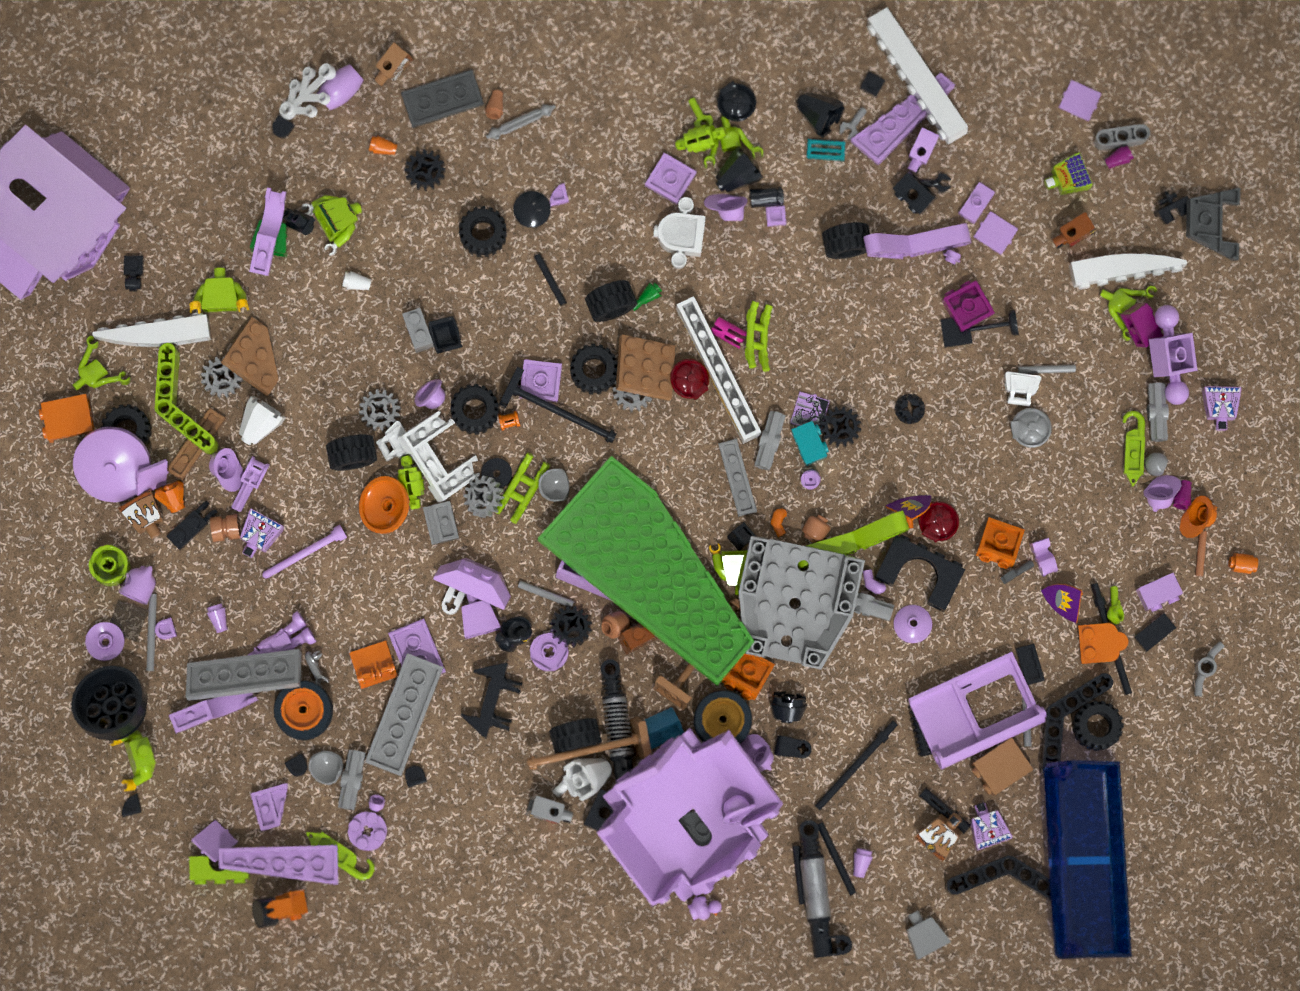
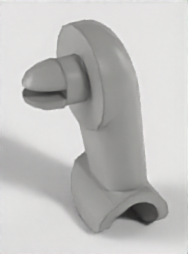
M308 651L305 654L306 662L316 679L315 683L323 687L321 680L324 679L327 683L330 680L323 676L318 666L317 660L321 658L322 653H320L321 651H316L312 654Z

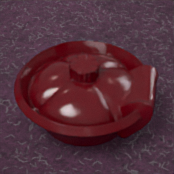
M695 359L681 360L671 371L670 381L672 388L683 398L697 400L708 391L709 373L706 367Z
M932 502L929 509L919 516L921 535L933 540L935 543L950 539L959 527V516L956 510L946 502Z

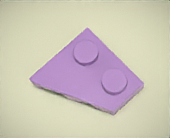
M287 783L250 793L261 831L281 825L288 789Z

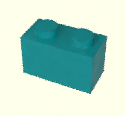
M813 421L791 429L792 436L805 466L827 458L826 453L829 450L825 441L821 442L819 435L822 433L818 424L814 425Z

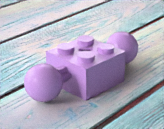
M1163 305L1155 313V322L1163 329L1164 336L1149 339L1154 377H1170V383L1165 388V397L1169 403L1180 405L1189 397V389L1180 380V374L1197 371L1193 333L1174 334V327L1179 321V313L1173 306Z

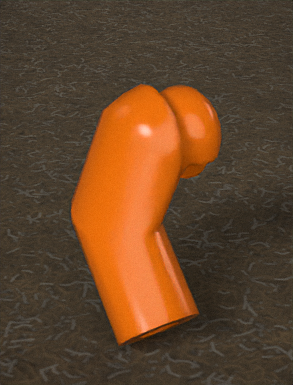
M783 508L774 511L770 522L778 538L786 534L782 522L787 517V511Z

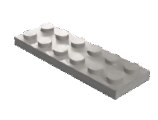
M300 649L187 663L186 699L188 701L301 686Z
M407 653L365 763L402 776L444 667Z

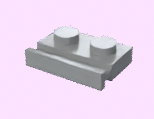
M450 501L423 507L432 545L459 539Z

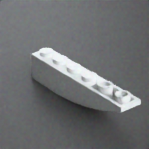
M1117 254L1074 261L1070 263L1069 269L1073 288L1079 287L1081 290L1089 288L1092 284L1104 286L1109 284L1108 281L1116 280V283L1125 282L1130 277L1142 279L1147 274L1152 273L1153 276H1159L1168 270H1171L1172 273L1180 272L1187 265V260L1152 254Z
M194 313L192 317L186 318L184 316H175L173 320L166 321L163 318L156 319L154 323L147 324L145 321L135 323L134 326L122 324L117 325L115 329L103 327L98 328L96 332H92L96 340L137 347H161L164 343H171L177 346L211 340L209 320L207 315H203V313Z

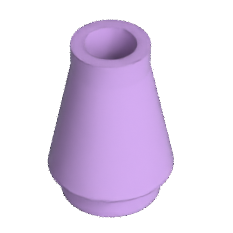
M222 603L208 607L207 615L216 632L228 630L225 607L223 608Z
M857 848L856 852H854L853 876L865 877V873L873 858L871 856L872 851Z

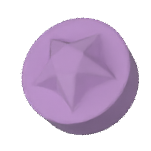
M813 469L806 470L801 476V483L806 489L816 488L821 481L820 474Z

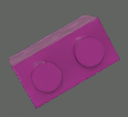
M1136 303L1120 314L1136 347L1146 348L1150 345L1149 339L1163 337L1161 328L1156 324L1153 310L1148 303Z

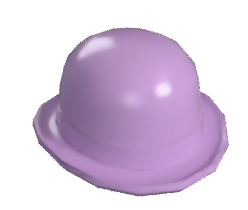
M435 379L424 384L415 395L416 406L436 409L442 405L446 397L441 387L442 381Z
M741 795L731 797L725 802L723 807L725 812L723 823L730 825L741 821L754 810L756 805H750L746 798Z

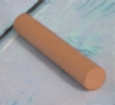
M1202 531L1199 534L1195 576L1203 577L1206 531Z

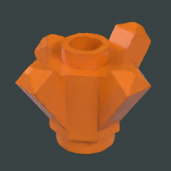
M180 480L155 490L154 497L164 504L171 513L185 508L183 482Z

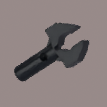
M939 173L935 180L919 179L927 187H935L938 193H945L951 188V186L939 184L941 181H951V178L944 173Z

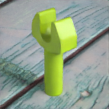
M690 99L688 102L697 117L694 126H702L701 122L703 121L712 126L713 119L711 115H704L696 99Z

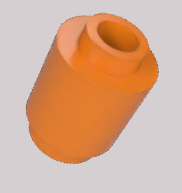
M1234 553L1233 556L1229 557L1228 566L1232 572L1256 573L1258 558L1249 554Z

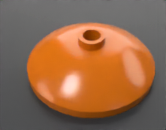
M381 476L369 482L364 488L359 501V513L362 522L369 530L379 534L391 533L398 529L405 521L409 510V496L405 486L399 480L389 476Z

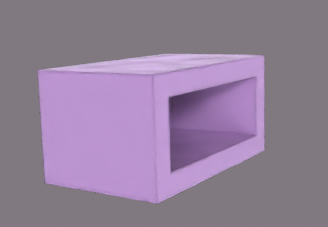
M1174 573L1136 590L1145 611L1151 609L1152 612L1161 609V604L1167 601L1169 604L1180 600L1178 596L1183 594Z

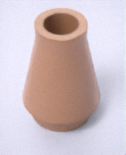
M500 90L492 91V95L485 108L486 116L490 119L497 120L503 115V92Z

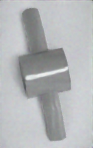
M1220 641L1208 652L1207 657L1195 664V672L1198 676L1195 682L1194 696H1202L1205 678L1210 677L1216 672L1217 665L1214 658L1225 647ZM1201 663H1208L1210 665L1209 673L1202 671Z

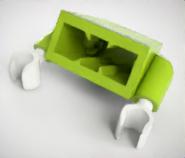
M328 195L316 199L311 205L303 204L301 207L302 210L309 208V211L305 214L312 216L314 213L330 242L334 240L333 244H327L324 248L327 250L329 247H333V252L329 254L330 256L335 255L337 247H341L350 239L355 230V223L358 220L356 215L362 212L358 202L350 205L344 197L338 198Z

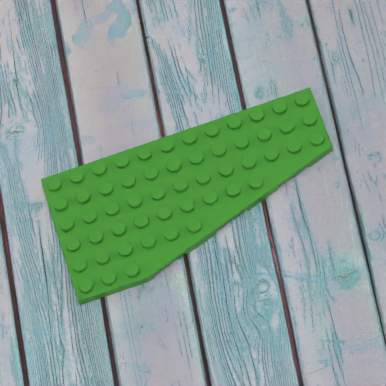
M610 456L538 537L537 541L718 686L754 644V640L724 598V594L709 571L705 569L695 554L691 544L676 521L668 513L657 492L614 457Z

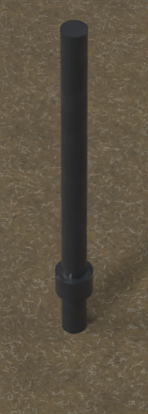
M1098 583L1091 584L1095 598L1093 600L1095 608H1098L1102 624L1110 623L1105 607L1106 601L1101 595ZM1119 655L1118 659L1114 662L1125 695L1132 694L1121 655Z
M892 720L883 731L880 730L877 733L876 739L814 805L819 811L871 754L889 739L888 736L898 726L896 722Z

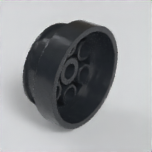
M104 666L90 672L79 682L72 696V714L78 725L88 735L101 740H121L134 733L143 723L147 711V693L143 684L130 670L121 666Z

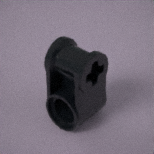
M776 736L774 755L802 759L807 758L811 754L812 747L808 741L786 736ZM802 744H805V747L809 749L805 751L804 755L800 754V750H797Z

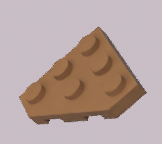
M251 317L220 363L268 396L279 380L268 328Z

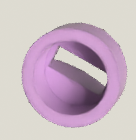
M372 795L369 800V808L374 812L382 810L385 799L380 795Z

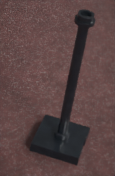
M519 367L516 368L498 405L499 407L505 409L512 395L515 397L518 395L606 438L605 442L613 443L617 434L613 429L609 432L521 389V386L517 384L524 370Z

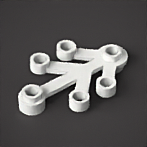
M327 63L321 65L319 77L310 86L309 82L315 76V70L310 67L304 68L302 83L296 79L290 82L288 101L283 102L279 109L284 119L290 120L295 115L315 117L317 108L312 105L299 107L303 102H319L323 105H327L330 102L328 94L324 92L320 94L312 93L326 80H332L336 76L333 66Z

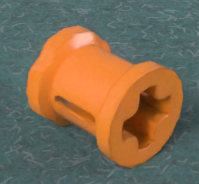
M516 410L506 415L498 414L502 431L513 426L520 427Z

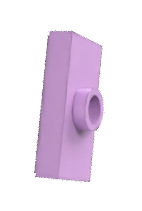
M979 182L958 214L975 224L995 192Z

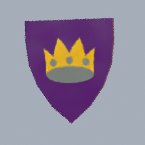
M931 495L902 498L885 507L894 512L904 511L909 529H912L913 520L929 509Z
M1054 584L1041 590L1046 601L1059 615L1074 623L1078 622L1081 596L1083 595L1081 589L1067 584Z

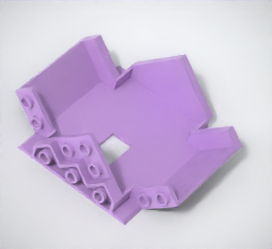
M25 125L0 149V283L20 300L31 295L42 275L54 283L60 277L67 281L92 269L120 226L117 218L126 210V207L121 202L130 187L62 131L51 134L46 138H41ZM15 179H23L47 199L33 211L10 191V183Z
M689 728L675 739L671 737L660 746V749L652 755H648L638 763V766L616 780L617 784L603 795L614 812L598 830L597 834L652 906L667 902L672 892H675L684 902L692 895L698 896L702 893L705 895L710 893L714 889L713 885L724 876L730 877L737 870V865L747 859L749 861L758 854L757 851L761 846L760 842L769 836L761 823L767 818L772 819L776 817L783 803L729 730L701 743ZM741 795L746 798L750 805H756L754 810L741 821L730 825L723 823V818L725 817L723 807L725 802L731 797ZM692 809L696 811L711 832V841L705 846L697 845L678 821Z

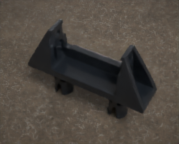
M508 663L479 668L473 671L474 674L482 675L487 679L491 678V682H489L480 718L476 715L470 716L461 713V717L485 739H487L492 726L507 731L510 730V727L502 723H512V719L497 716L495 713L500 692L505 689L520 694L521 690L513 687V685H523V682L508 679L505 676Z

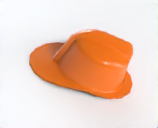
M1198 496L1183 514L1180 522V532L1186 538L1198 536L1204 528L1213 525L1216 521L1217 506L1212 504L1208 497Z

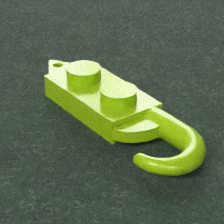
M1129 411L1123 417V423H1126L1127 418L1130 416H1134L1138 420L1137 429L1129 431L1125 436L1123 475L1127 476L1132 487L1140 476L1144 475L1145 419L1138 411Z
M306 832L312 846L337 845L338 867L356 879L367 880L373 875L375 868L370 859L366 860L370 866L369 871L361 873L354 868L357 856L323 832Z

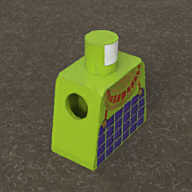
M1080 152L1055 165L1051 170L1053 176L1044 179L1047 190L1058 187L1060 195L1090 190L1093 185Z

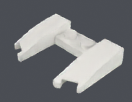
M440 411L429 416L397 438L406 454H411L430 484L428 488L438 503L456 493L470 481H473L475 477L480 476V473L474 474L472 462L478 461L476 455L447 473L429 446L428 441L455 423L452 419H449L448 422L438 417L441 413Z

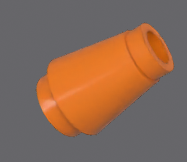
M378 135L377 137L372 136L369 151H372L373 154L395 155L397 144Z

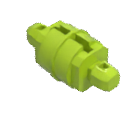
M714 125L696 126L689 129L688 133L684 134V138L677 140L675 145L677 150L687 149L689 152L693 151L694 153L714 148V145L719 143L718 139L727 135L725 127L715 128ZM709 134L710 138L706 139L705 135Z
M411 455L401 458V465L404 466V469L398 470L397 478L407 490L410 499L409 507L412 510L420 508L421 501L418 499V496L424 495L423 490L425 488L422 472L418 466L412 467L414 462Z

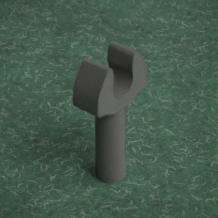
M1029 560L1016 569L1009 571L1000 579L1003 584H1006L1034 567V563Z

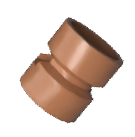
M238 514L226 515L225 519L221 516L210 518L213 542L225 541L226 537L230 540L241 539Z

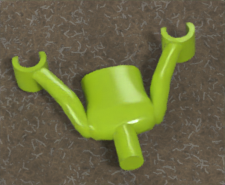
M725 117L721 118L722 125L727 131L725 137L718 139L721 143L722 152H730L738 146L741 147V139L752 152L753 159H755V152H760L761 157H763V149L761 147H754L741 128L731 127L728 119ZM719 143L715 144L714 148H711L710 155L704 159L705 168H707V161H712L713 166H715L714 158Z
M1149 286L1146 290L1120 288L1114 294L1104 289L1101 292L1100 296L1109 300L1108 311L1122 330V338L1125 341L1130 340L1125 335V332L1129 331L1116 312L1121 314L1136 303L1137 300L1130 296H1146L1152 299L1153 295H1150L1148 290L1157 292L1155 286Z
M89 336L87 338L88 347L78 366L80 379L72 384L75 390L80 389L85 384L92 388H98L117 381L122 385H128L131 380L130 377L126 380L121 379L126 375L124 371L120 372L119 376L104 378L108 375V372L97 359L86 365L92 350L96 349L99 345L98 342L90 344L94 337Z

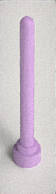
M339 524L334 527V530L328 536L264 571L262 574L263 578L267 579L334 540L337 542L338 540L346 539L347 536L341 525Z

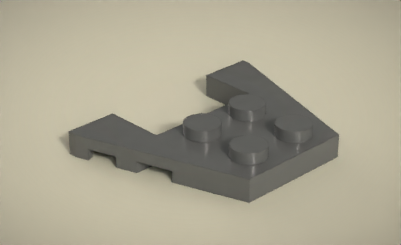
M1240 188L1188 199L1186 208V237L1232 261L1239 260V243L1222 241L1223 204L1231 206L1240 205Z

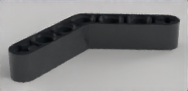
M1103 673L1046 708L1047 716L1043 729L1040 773L1044 779L1052 780L1060 772L1064 717L1108 691L1113 686V678L1109 674ZM1101 679L1107 680L1106 687L1103 685L1096 689L1095 686L1101 682ZM1084 688L1091 690L1092 695L1090 698L1083 695ZM1067 698L1075 700L1074 708L1067 706ZM1051 708H1056L1059 711L1057 718L1050 715ZM1050 727L1057 729L1058 734L1056 737L1049 735L1048 730ZM1048 746L1056 749L1055 756L1048 755ZM1051 760H1056V762L1051 763V769L1055 772L1049 775V772L1045 769L1050 766Z
M1010 855L954 876L945 883L947 893L957 895L1007 875L1055 905L1065 903L1069 897L1068 891L1064 887ZM1008 859L1013 862L1012 870L1005 869V860ZM990 866L995 869L994 877L986 875L987 867ZM1022 870H1027L1030 873V878L1027 881L1023 880L1020 876ZM969 874L976 875V884H970L968 882L967 878ZM960 877H963V883L967 888L961 885L957 887V891L950 889L952 881L954 883L961 882L962 879ZM1039 880H1043L1047 884L1044 891L1039 890L1037 887ZM1054 886L1052 891H1054L1055 893L1061 891V896L1063 897V899L1056 900L1055 894L1049 893L1048 896L1047 893L1051 890V887Z

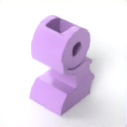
M1049 538L1030 543L1031 551L1035 556L1034 559L1038 564L1041 575L1044 577L1046 574L1058 572L1055 557L1048 550L1050 546Z

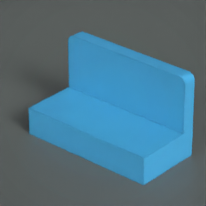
M672 707L645 719L651 749L664 744L671 737L675 739L684 733L680 720Z

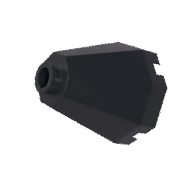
M807 92L801 94L797 99V109L814 132L822 138L831 133L832 129L829 128L834 122L836 124L839 123L845 110L844 104L840 100Z
M738 146L732 151L716 175L718 181L715 184L722 192L725 190L729 193L757 183L764 177L747 154L745 155L743 149Z

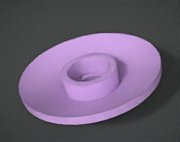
M905 606L898 611L894 618V630L898 637L905 642L919 643L926 639L931 632V617L920 606ZM915 620L917 626L912 627L910 621Z
M98 623L86 635V648L90 655L98 660H112L123 650L124 635L120 628L113 623ZM104 639H109L107 646L102 644Z

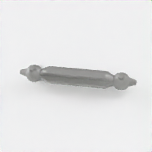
M543 104L541 109L533 110L502 124L499 128L492 127L486 137L487 139L493 138L498 140L501 134L510 133L540 119L543 115L550 116L552 110L556 107L555 105Z

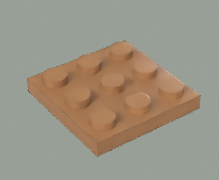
M622 334L619 337L616 390L670 401L673 392L670 375L674 367L675 346Z

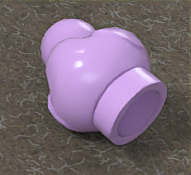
M698 896L693 899L692 904L688 905V908L694 920L698 918L706 920L709 918L710 913L717 916V913L722 908L721 903L713 900L707 906L705 902L706 897Z

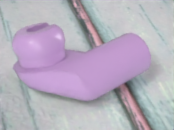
M872 570L863 571L865 587L875 594L884 593L886 590L885 584L874 580Z

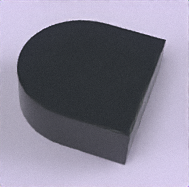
M278 115L272 125V131L276 137L286 138L290 135L295 125Z
M301 753L284 763L289 772L296 777L304 775L308 769L307 762Z
M411 766L406 770L405 779L408 788L427 782L424 771L419 766Z

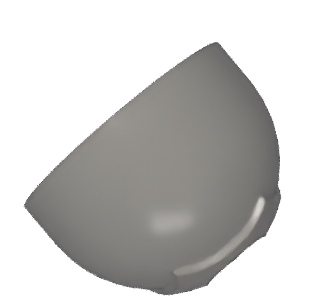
M550 469L541 475L539 491L543 498L553 502L567 499L569 480L563 469Z
M318 752L309 761V771L318 782L325 785L334 784L343 771L342 758L334 752Z

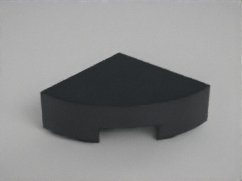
M137 793L130 796L122 808V817L142 813Z

